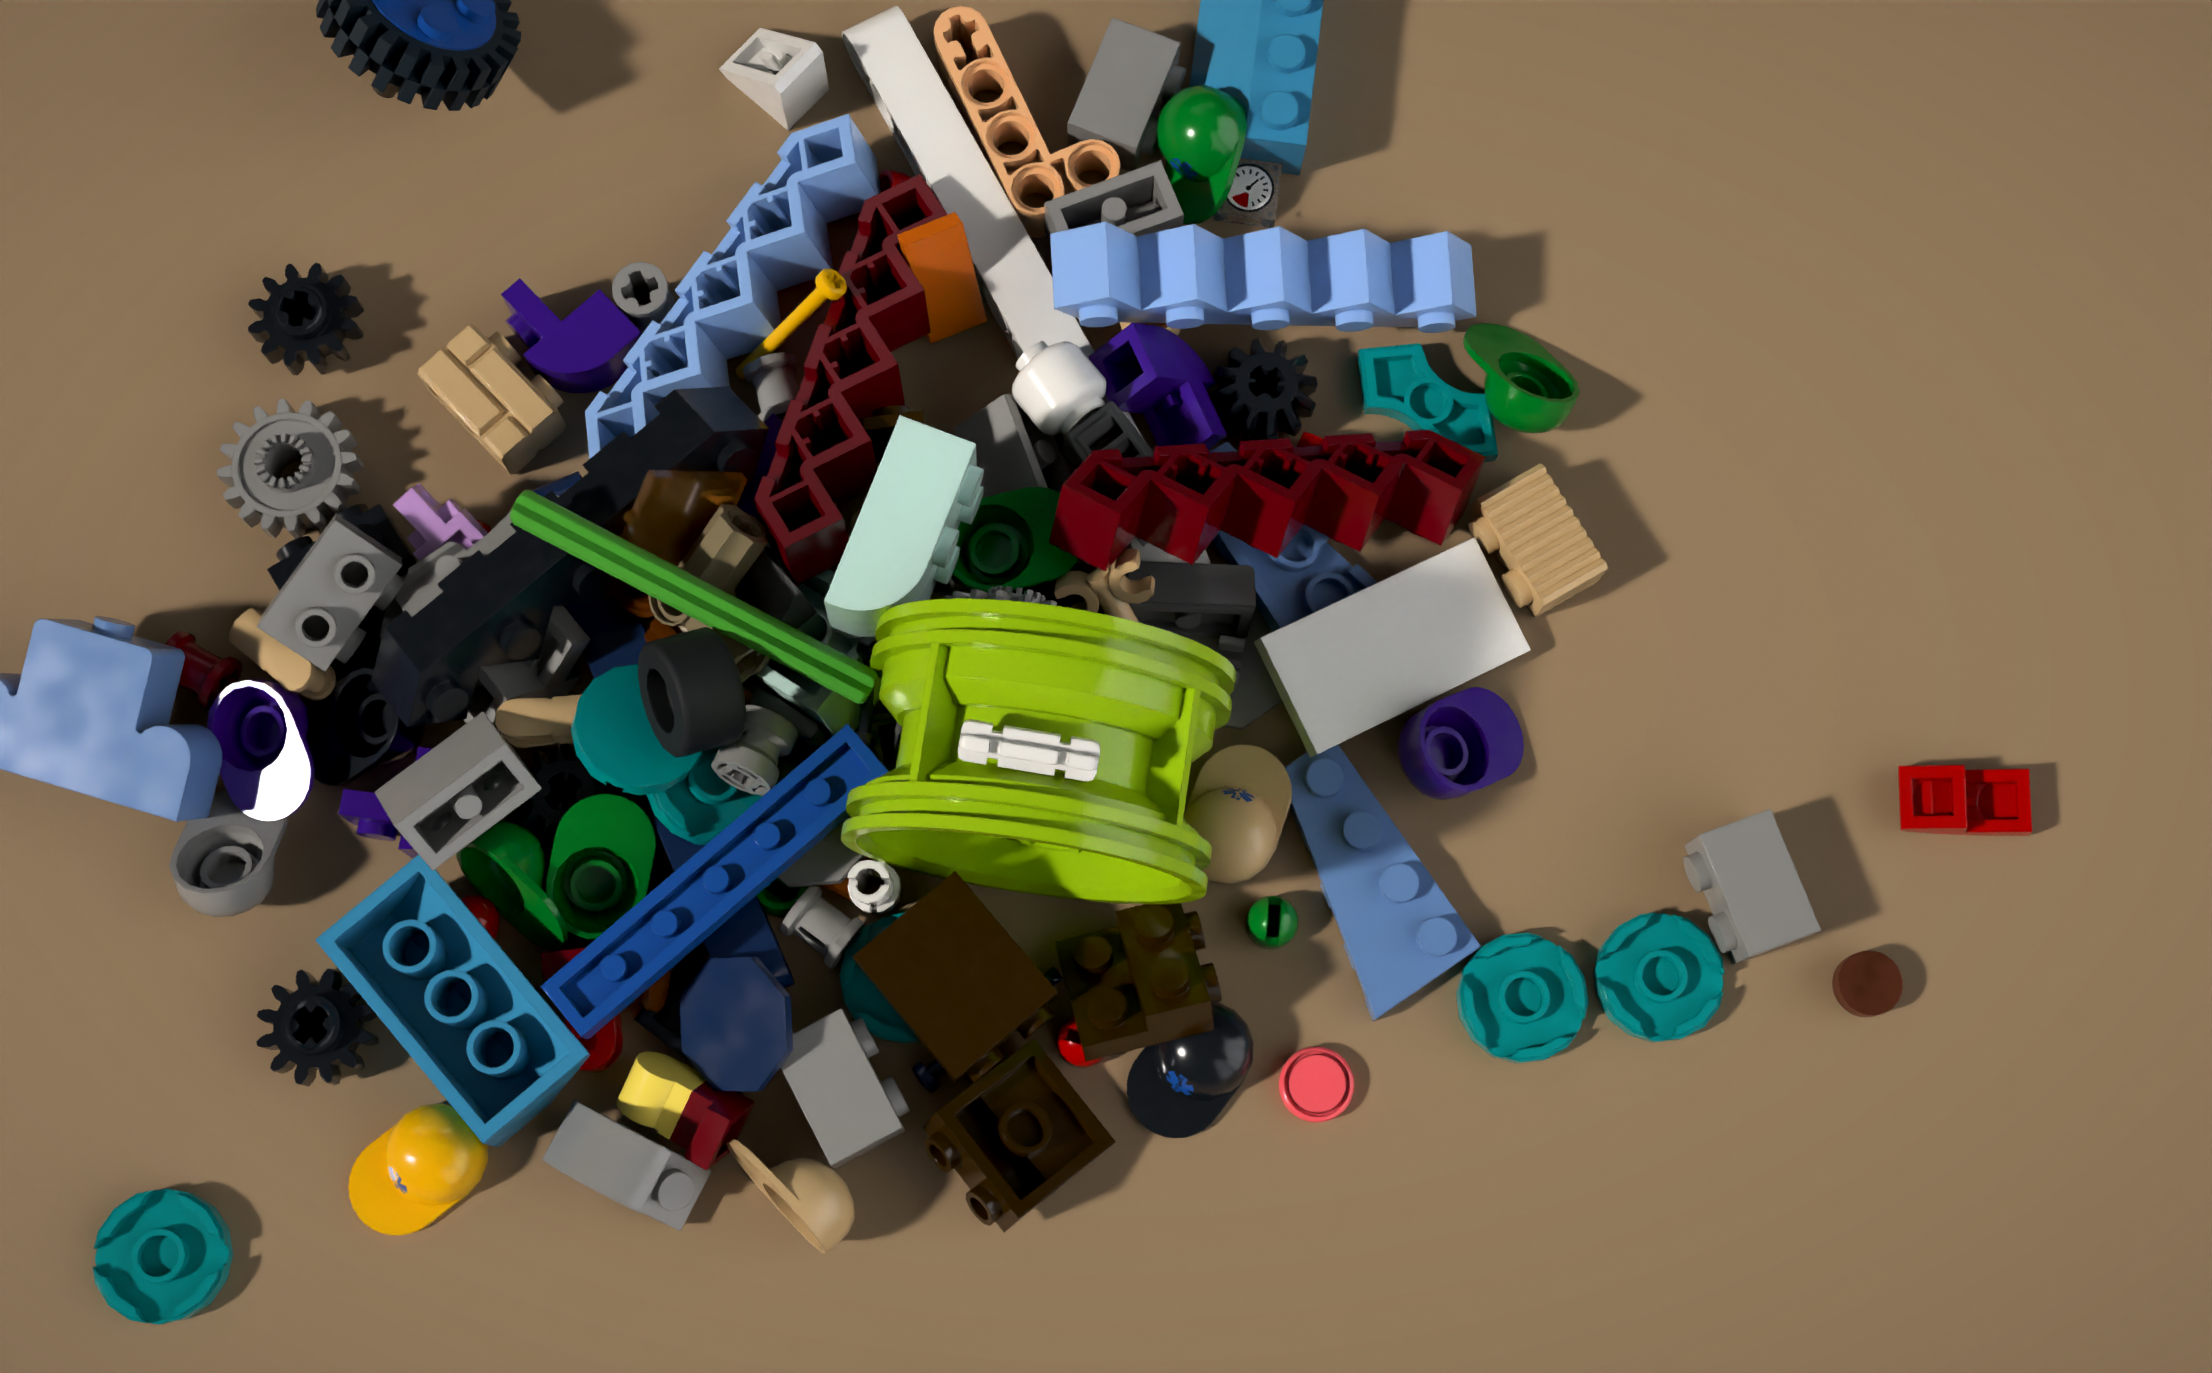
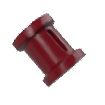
M185 630L176 632L165 643L166 645L181 649L185 655L178 686L199 697L198 702L200 706L207 710H210L217 695L230 684L236 683L241 675L242 664L239 660L232 656L222 659L197 645L195 636Z

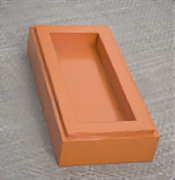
M956 212L897 235L904 260L925 290L931 333L927 334L926 337L931 344L987 321L964 225Z

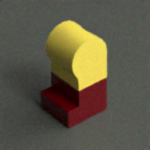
M650 1051L638 1054L616 1101L617 1108L623 1115L636 1123L658 1130L657 1133L687 1150L684 1156L685 1159L706 1171L730 1153L727 1142L732 1138L737 1140L755 1101L736 1091H714L694 1068L668 1055Z

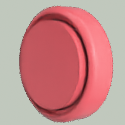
M1307 1047L1294 1053L1283 1065L1278 1081L1279 1094L1285 1107L1297 1118L1312 1123L1326 1122L1340 1115L1349 1105L1354 1092L1353 1073L1346 1060L1337 1052L1325 1047Z

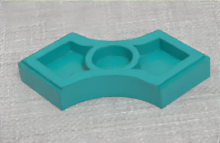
M1420 343L1359 349L1357 363L1364 414L1383 415L1394 418L1406 424L1414 431L1431 430L1485 456L1484 462L1496 460L1498 450L1493 416L1486 405L1485 394L1466 393L1445 383L1429 366Z

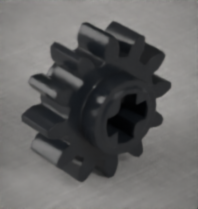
M315 263L310 268L308 277L303 278L292 264H288L285 269L287 282L279 285L275 280L268 277L262 280L265 289L270 294L268 300H249L248 305L262 320L252 323L248 327V331L257 342L264 343L261 352L271 364L283 359L288 370L297 376L303 370L305 361H310L315 369L323 375L326 374L328 366L325 358L331 353L343 361L350 359L349 352L342 344L345 338L351 340L363 338L364 333L357 323L350 318H356L364 312V308L356 296L349 295L351 287L341 274L329 280L323 267L319 263ZM310 312H315L316 314L314 318L310 320ZM299 318H303L302 326H297Z
M328 968L321 976L320 984L318 985L317 980L311 973L299 970L296 974L298 990L293 992L282 986L274 985L271 988L275 999L281 1002L280 1007L277 1011L271 1009L258 1011L257 1017L266 1023L272 1024L273 1032L260 1037L256 1041L257 1046L269 1050H280V1053L274 1057L270 1069L274 1072L281 1074L289 1072L297 1064L294 1072L297 1084L309 1087L316 1078L317 1070H319L321 1078L326 1083L338 1085L341 1080L340 1064L343 1063L359 1070L365 1067L362 1057L356 1053L359 1044L366 1046L378 1044L379 1038L376 1035L363 1030V1023L373 1020L377 1015L369 1005H356V1002L362 996L351 983L346 984L341 991L339 990L342 985L340 972ZM316 1015L326 1018L323 1026L328 1032L322 1040L312 1037L315 1030L310 1021Z

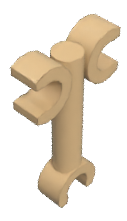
M1126 549L1106 572L1099 568L1089 574L1082 571H1069L1056 579L1054 595L1057 599L1071 594H1077L1085 600L1071 605V608L1097 613L1100 605L1106 615L1139 622L1129 604H1140L1148 601L1154 595L1155 579L1152 575L1141 580H1130L1125 576L1126 573L1139 569L1141 558L1138 549Z

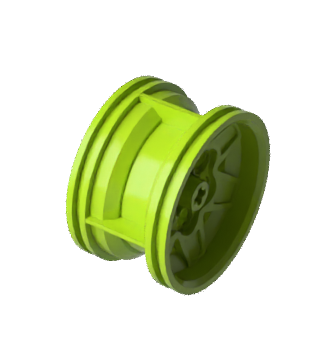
M972 598L932 599L896 605L889 608L880 617L876 624L875 638L877 643L872 648L870 667L882 679L879 698L902 727L896 769L867 782L865 785L858 786L848 793L846 811L852 818L843 823L841 841L845 846L871 859L909 871L946 879L956 871L966 884L1045 897L1120 904H1176L1195 901L1206 895L1208 877L1201 870L1210 865L1212 846L1207 840L1199 836L1198 832L1183 818L1191 763L1211 749L1214 730L1221 728L1230 720L1232 699L1229 695L1232 694L1235 687L1236 670L1227 658L1192 639L1151 625L1086 610L1032 602ZM974 719L992 722V730L1003 732L1004 725L1058 733L1061 734L1060 741L1070 743L1071 736L1096 740L1100 745L1097 773L1093 780L1086 782L1064 778L1065 771L1055 769L1054 776L997 767V759L987 758L986 765L962 761L958 757L961 727L965 720Z

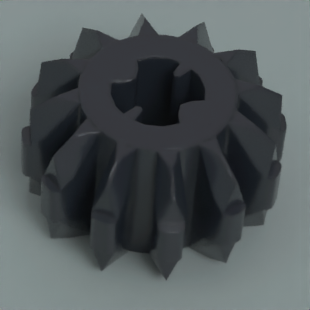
M1257 337L1251 342L1250 356L1234 347L1228 353L1227 360L1230 366H1219L1215 370L1214 380L1221 388L1212 393V404L1216 408L1227 409L1221 420L1224 429L1234 428L1240 423L1244 425L1242 441H1252L1255 431H1263L1265 440L1278 439L1279 428L1294 437L1301 430L1302 424L1299 417L1305 418L1313 415L1316 403L1309 395L1316 391L1318 385L1317 378L1302 374L1308 363L1305 354L1295 356L1290 360L1285 358L1287 344L1284 340L1279 341L1275 345L1274 352L1271 353L1265 351L1264 343ZM1254 386H1257L1261 391H1266L1272 387L1276 390L1274 399L1268 393H1263L1258 397L1253 394Z
M558 743L556 761L551 762L541 750L533 754L534 762L541 769L536 775L531 774L542 789L516 809L528 812L519 825L524 826L532 833L541 830V844L544 848L552 850L557 827L561 818L568 810L562 804V796L559 794L564 787L570 785L576 791L575 796L578 801L597 794H615L625 797V792H622L624 788L615 787L608 782L605 785L592 777L577 756L574 757L572 747L568 743Z

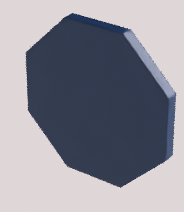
M757 956L708 958L679 998L682 1052L714 1091H763L793 1051L791 996Z

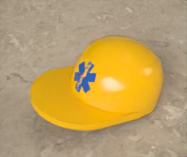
M447 1104L421 1105L405 1113L397 1124L373 1141L357 1157L349 1176L348 1189L352 1207L364 1224L382 1234L407 1235L422 1230L466 1197L479 1183L488 1162V1145L483 1144L452 1106Z

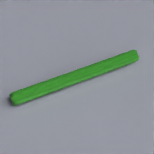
M524 490L513 504L509 517L514 525L857 704H863L871 694L878 677L874 669L531 490Z

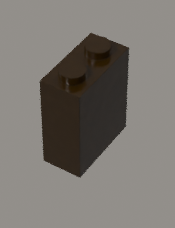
M956 871L853 955L856 966L955 1084L965 1075H968L974 1083L1005 1058L998 1050V1047L1017 1031L1025 1040L1028 1039L1055 1015L1048 1005L1056 999L1058 991Z

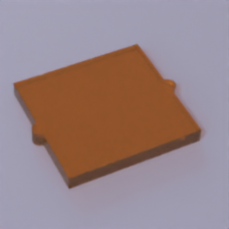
M648 470L632 510L626 512L623 517L626 525L621 538L678 566L721 504L737 506L748 479L741 472Z

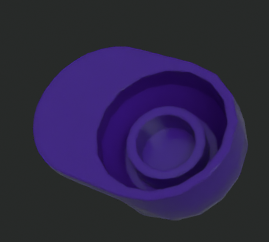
M251 679L230 684L217 695L209 710L207 729L211 730L216 736L222 749L220 775L230 798L242 812L252 818L263 821L281 820L296 813L308 799L314 782V763L306 741L309 728L307 707L297 693L283 688L276 681Z
M1480 687L1462 690L1426 706L1407 720L1398 738V757L1402 770L1408 780L1423 795L1439 800L1454 799L1471 794L1512 775L1521 763L1524 750L1521 727L1512 709L1500 696Z

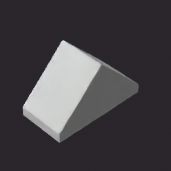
M759 28L719 68L731 83L788 131L829 90L823 51L816 42L764 28Z

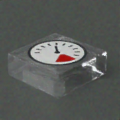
M1240 158L1231 190L1221 208L1214 214L1213 220L1274 228L1282 164Z

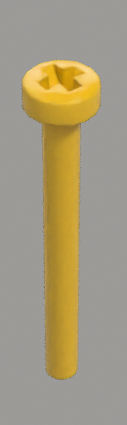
M824 268L816 276V288L736 368V373L740 378L745 379L742 369L746 364L761 356L774 353L827 299L838 300L846 293V281L840 273L831 268Z

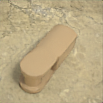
M250 608L238 617L230 630L229 641L264 671L268 672L283 688L292 692H300L312 700H322L333 691L336 682L334 669L329 665L324 672L259 629L257 625L263 612Z
M582 694L556 696L552 699L520 698L507 700L496 711V727L508 743L516 748L550 745L556 742L560 744L573 743L571 727L577 702Z

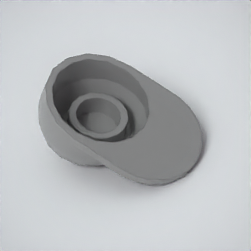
M227 790L215 794L209 817L188 820L172 852L169 867L182 900L200 914L213 917L235 916L249 911L263 902L272 888L275 873L274 856L285 833L288 817L274 821L257 820L242 812L234 804Z

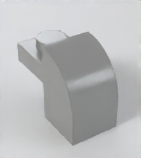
M563 605L553 607L539 659L480 667L467 718L463 719L466 723L481 712H484L496 727V711L505 701L520 698L552 699L556 696H566L576 685L582 675L574 665L591 639Z
M575 1100L542 1161L585 1186L681 1231L712 1172L709 1169L706 1171L679 1153Z

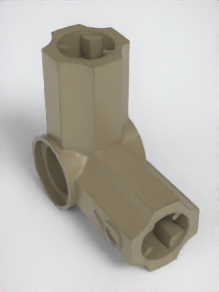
M721 504L677 567L736 597L735 588L768 544L766 536L769 532L755 516L747 514L736 505ZM648 595L650 609L655 618L662 624L678 626L683 633L708 627L719 634L732 654L742 683L752 675L761 672L770 660L769 657Z

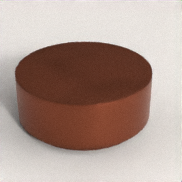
M1867 950L1848 956L1839 963L1833 975L1832 987L1836 1000L1847 1012L1859 1017H1874L1888 1012L1898 1003L1903 991V979L1898 966L1891 958L1883 953Z

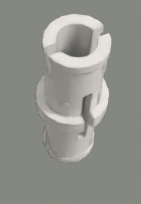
M864 860L855 864L849 871L847 876L849 879L847 885L849 896L855 906L864 912L887 913L893 910L900 902V877L885 862ZM884 880V885H881L877 892L870 895L866 894L865 890H869L872 883Z

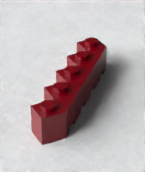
M921 174L865 200L857 220L858 232L850 252L846 251L838 272L846 281V293L838 300H832L823 325H818L803 366L805 375L796 399H791L779 430L775 441L777 450L767 477L762 476L754 498L760 521L769 532L766 539L790 580L795 585L840 563L848 543V536L844 518L834 503L871 485L877 472L872 441L859 419L872 417V412L881 407L891 405L905 406L899 365L891 352L931 333L925 290L904 260L897 237L900 233L948 215Z
M1431 430L1406 431L1403 441L1376 442L1372 433L1324 436L1321 446L1293 447L1289 438L1241 441L1238 451L1209 453L1205 443L1155 446L1153 456L1123 458L1119 449L1093 450L1062 485L1049 543L1105 572L1135 537L1193 565L1220 530L1275 558L1280 556L1303 524L1359 552L1384 519L1394 522L1408 529L1411 533L1441 546L1466 510L1485 456Z

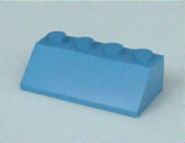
M1324 0L1200 1L1189 87L1208 85L1237 98L1244 108L1247 129L1238 165L1255 164L1266 171L1300 175L1307 144ZM1274 166L1278 167L1277 171L1273 170Z
M419 854L315 939L483 1144L498 1148L551 1104L591 1055L436 869L432 871Z

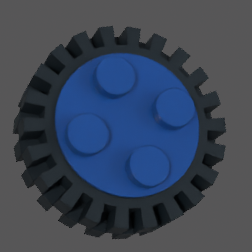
M319 0L316 6V16L323 19L320 25L323 36L335 38L331 46L333 52L338 58L354 55L348 67L358 77L368 70L376 74L371 86L378 95L384 98H393L398 91L397 100L411 104L415 94H420L423 108L437 110L442 100L448 111H460L464 102L470 108L480 105L483 98L487 100L501 81L521 41V31L516 30L520 23L518 15L515 12H508L512 4L510 0Z

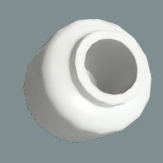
M1044 341L1038 342L1026 350L1016 362L1015 366L1020 372L1012 384V396L1040 431L1045 434L1057 435L1064 433L1067 435L1106 404L1102 400L1106 393V380L1081 349L1071 342L1063 341L1048 346Z

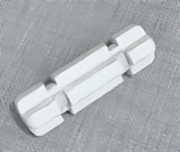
M974 719L965 720L961 727L958 757L962 761L986 765L987 758L997 759V767L1054 776L1055 769L1065 771L1064 778L1086 782L1093 780L1097 773L1100 745L1096 740L1071 736L1070 743L1060 741L1061 734L1010 725H1004L1003 732L992 730V722Z

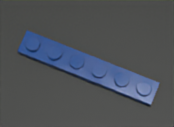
M848 724L845 725L540 987L582 1038L589 1040L849 816L846 811V803L850 790L865 785L867 782L889 771Z

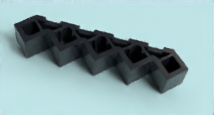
M729 386L675 389L654 406L660 413L656 418L631 438L623 431L583 464L588 473L562 495L557 497L551 490L544 497L635 545L681 541L698 487L752 483L769 428ZM511 523L510 525L516 531L512 536L486 557L478 550L442 579L437 585L443 592L413 617L405 610L384 627L371 680L406 727L466 719L481 666L539 659L553 607L610 600L616 578Z

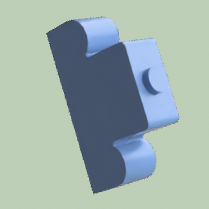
M95 616L93 624L76 619L37 620L33 626L22 674L0 673V769L176 822L208 818L222 765V749L219 740L211 730L201 725H169L185 661L184 652L173 646L134 636L135 625L119 619Z

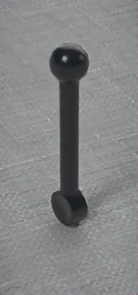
M861 637L856 647L857 654L863 658V664L870 667L872 648L877 643L875 637ZM874 688L868 699L863 704H860L859 728L854 731L870 750L877 743V735L872 729Z

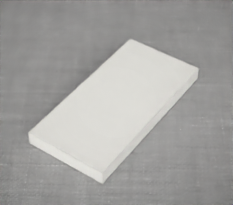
M1475 537L1254 641L1310 758L1531 650Z

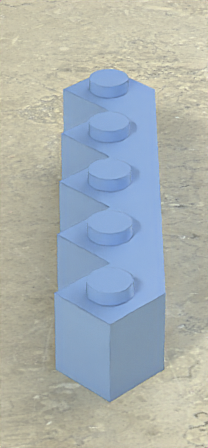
M849 114L793 132L789 135L777 152L781 158L780 163L763 185L757 182L752 185L726 220L731 229L712 254L703 251L677 286L675 292L680 298L660 324L653 320L622 360L628 368L608 395L599 391L585 410L589 459L623 431L631 438L656 418L660 413L654 406L673 390L730 387L727 360L753 352L781 323L777 291L813 280L824 268L833 269L827 223L861 212L865 200L881 193L876 156Z
M1105 221L1050 234L1054 309L1078 318L1080 325L1086 327H1105L1114 325L1117 322L1166 323L1168 327L1176 329L1194 328L1203 324L1252 325V328L1257 330H1276L1289 325L1336 326L1337 330L1345 332L1362 331L1371 327L1418 328L1420 332L1440 333L1454 329L1456 327L1455 321L1477 317L1472 248L1469 243L1449 231L1389 243L1366 229H1360L1307 241L1280 226L1227 238H1221L1195 224L1136 236Z

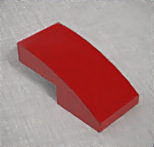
M1965 765L1898 766L1900 831L1975 836L2031 835L2030 769L1965 770Z

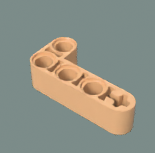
M965 6L952 7L941 13L934 27L935 54L938 69L958 111L1028 235L1034 238L1045 237L1044 207H1029L1022 202V199L1029 194L1039 193L1053 200L1091 186L1092 184H1086L1078 178V175L1088 170L1101 172L1107 177L1106 180L1119 176L1121 165L1119 156L1111 145L1095 139L1081 141L1050 154L990 27L981 13ZM959 42H962L966 49H972L973 61L967 64L966 54ZM983 90H991L1000 94V98L989 103L979 102L973 96ZM1013 141L1024 145L1026 149L1016 155H1006L998 151L997 148L1005 142Z

